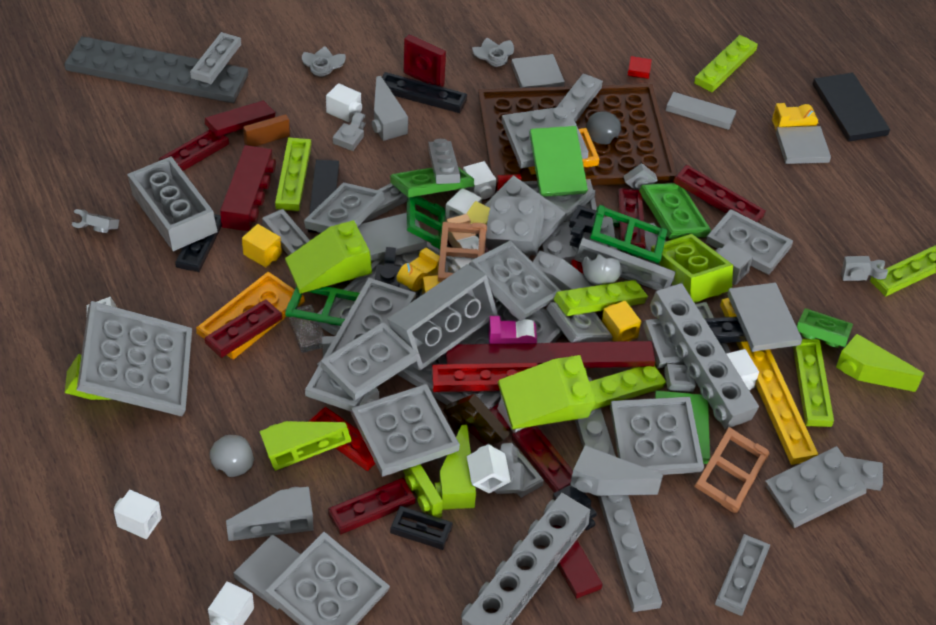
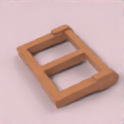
M443 222L438 282H442L453 274L445 272L446 256L477 258L485 254L486 224ZM448 232L479 234V248L447 247Z
M729 427L694 487L721 503L729 511L737 513L770 453L763 446L752 442ZM729 440L758 457L749 474L720 456ZM715 464L744 482L735 500L706 482Z

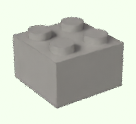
M493 195L487 221L486 245L488 250L491 251L511 241L525 255L537 256L545 216L541 198Z

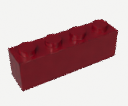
M244 145L220 210L222 228L250 231L253 222L257 223L259 217L258 208L263 206L265 199L264 191L269 189L270 174L274 173L276 168V159H273L272 149Z

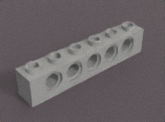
M680 283L656 291L650 304L651 312L661 322L664 334L675 345L677 355L683 359L688 368L689 375L695 379L703 398L709 402L715 418L721 422L724 429L752 420L759 405L683 284Z
M561 493L556 500L552 499L547 504L543 517L540 520L536 519L531 524L527 537L515 544L512 556L508 561H502L499 564L490 583L485 582L481 587L477 600L473 604L469 603L464 608L461 614L462 625H511L588 526L590 509L564 493ZM559 525L562 528L557 529L553 528L552 526ZM542 545V546H545V547H547V548H545V549H538V548H536V546ZM521 566H528V567H530L531 569H529V570H522V569H520L519 567H521ZM511 587L514 590L508 592L504 591L503 588ZM494 608L497 612L487 613L485 610Z

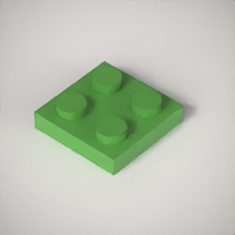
M806 308L797 325V329L803 337L825 340V343L832 347H845L853 327L852 323Z

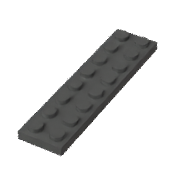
M81 36L64 63L67 71L229 103H235L248 77V68L226 64L213 83L209 84L191 78L190 71L200 59Z

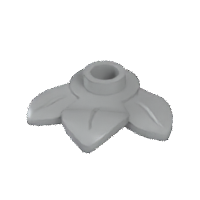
M486 38L481 47H473L472 51L476 57L486 60L492 66L499 67L507 63L508 57L514 52V45L511 40L498 45L489 38Z
M327 47L321 48L315 54L303 52L302 62L310 67L314 75L320 77L330 74L333 69L340 68L346 60L345 54L333 56Z

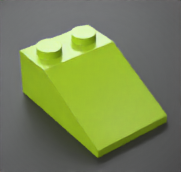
M354 220L330 226L285 258L300 294L372 274L370 250Z
M693 234L664 243L659 264L662 267L675 271L671 284L674 286L682 283L694 303L712 296H719L722 293L728 292L729 288H732L733 264ZM655 245L651 246V252H654Z
M580 355L553 359L498 381L512 429L588 418L596 403Z

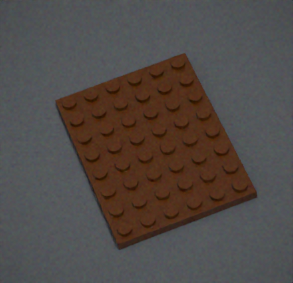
M653 84L602 85L600 91L575 123L578 129L586 128L588 119L592 114L599 111H607L616 115L620 120L621 132L618 138L614 137L610 144H600L592 141L599 156V166L584 167L586 179H591L592 185L627 184L625 183L624 175L642 163L656 174L658 181L655 183L673 182L677 173ZM573 86L478 89L489 168L496 178L495 189H497V175L520 174L522 181H537L536 174L531 175L529 167L520 168L503 127L502 115L556 108Z

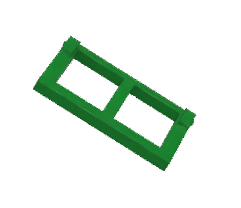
M419 196L407 197V231L440 249L443 222H446V209ZM415 204L436 215L438 221L415 210ZM415 219L438 230L439 236L417 227Z
M599 204L596 209L590 239L659 264L667 229L651 225ZM604 215L627 223L624 241L600 233ZM634 226L657 234L654 252L630 244Z
M296 286L286 308L285 316L341 326L345 319L329 316L336 297L356 301L360 293L327 286L308 291L328 296L322 314L296 310L303 294L299 293Z

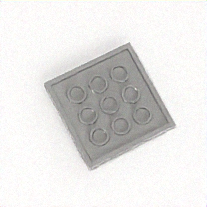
M91 301L87 311L77 391L183 416L186 411L192 328Z

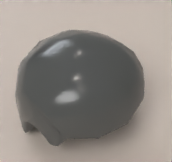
M599 111L590 116L586 128L592 141L600 144H610L614 137L618 138L621 132V122L616 115L607 111Z

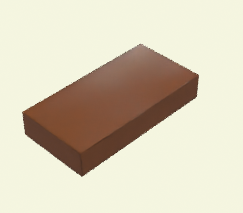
M285 114L244 126V144L255 147L289 137L290 125L288 116Z

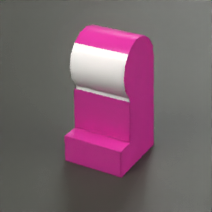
M490 316L489 344L537 343L536 324L529 319L517 322L500 321V316Z

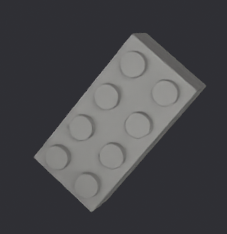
M172 157L127 174L133 197L172 251L217 233L213 210Z
M466 264L388 318L390 328L418 353V360L411 364V366L421 371L489 322L490 316H497L498 313L487 274Z

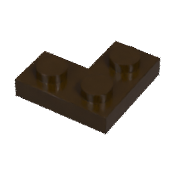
M476 394L449 403L443 409V412L448 416V420L453 426L459 430L461 425H467V427L474 426L481 439L490 445L504 441L510 434Z

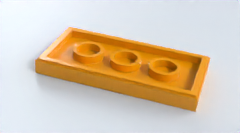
M267 272L196 327V332L205 339L206 336L265 299L282 313L283 320L286 317L285 311L295 289L270 272ZM303 295L300 299L298 307L305 302ZM279 322L230 352L227 356L234 360Z

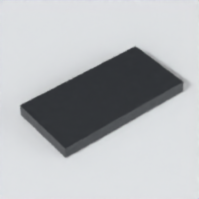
M854 73L814 78L812 85L848 142L889 135V126Z

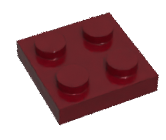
M409 34L404 38L403 73L422 82L443 87L445 84L446 51Z

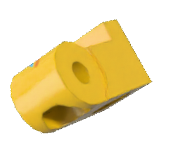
M776 103L772 122L775 129H777V127L816 126L818 119L813 107L809 104L799 107H786L785 103Z
M424 248L420 251L418 258L410 263H405L400 268L397 274V282L404 284L414 292L422 289L423 277L438 276L440 256L428 248Z

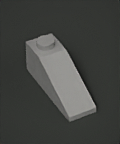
M377 76L372 128L385 141L408 134V116L382 77Z
M539 251L533 261L561 291L596 286L589 283L585 276L576 268L557 256Z
M585 445L573 469L570 486L596 496L658 495L663 474Z
M291 487L280 490L226 520L228 541L314 530L309 487Z

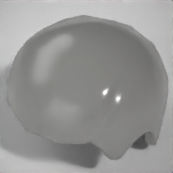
M598 254L593 261L589 257H585L582 261L584 276L592 285L614 283L621 275L622 269L617 259H606Z
M225 435L214 442L209 452L214 468L217 471L219 469L222 470L228 477L244 474L252 467L255 460L249 442L239 435Z

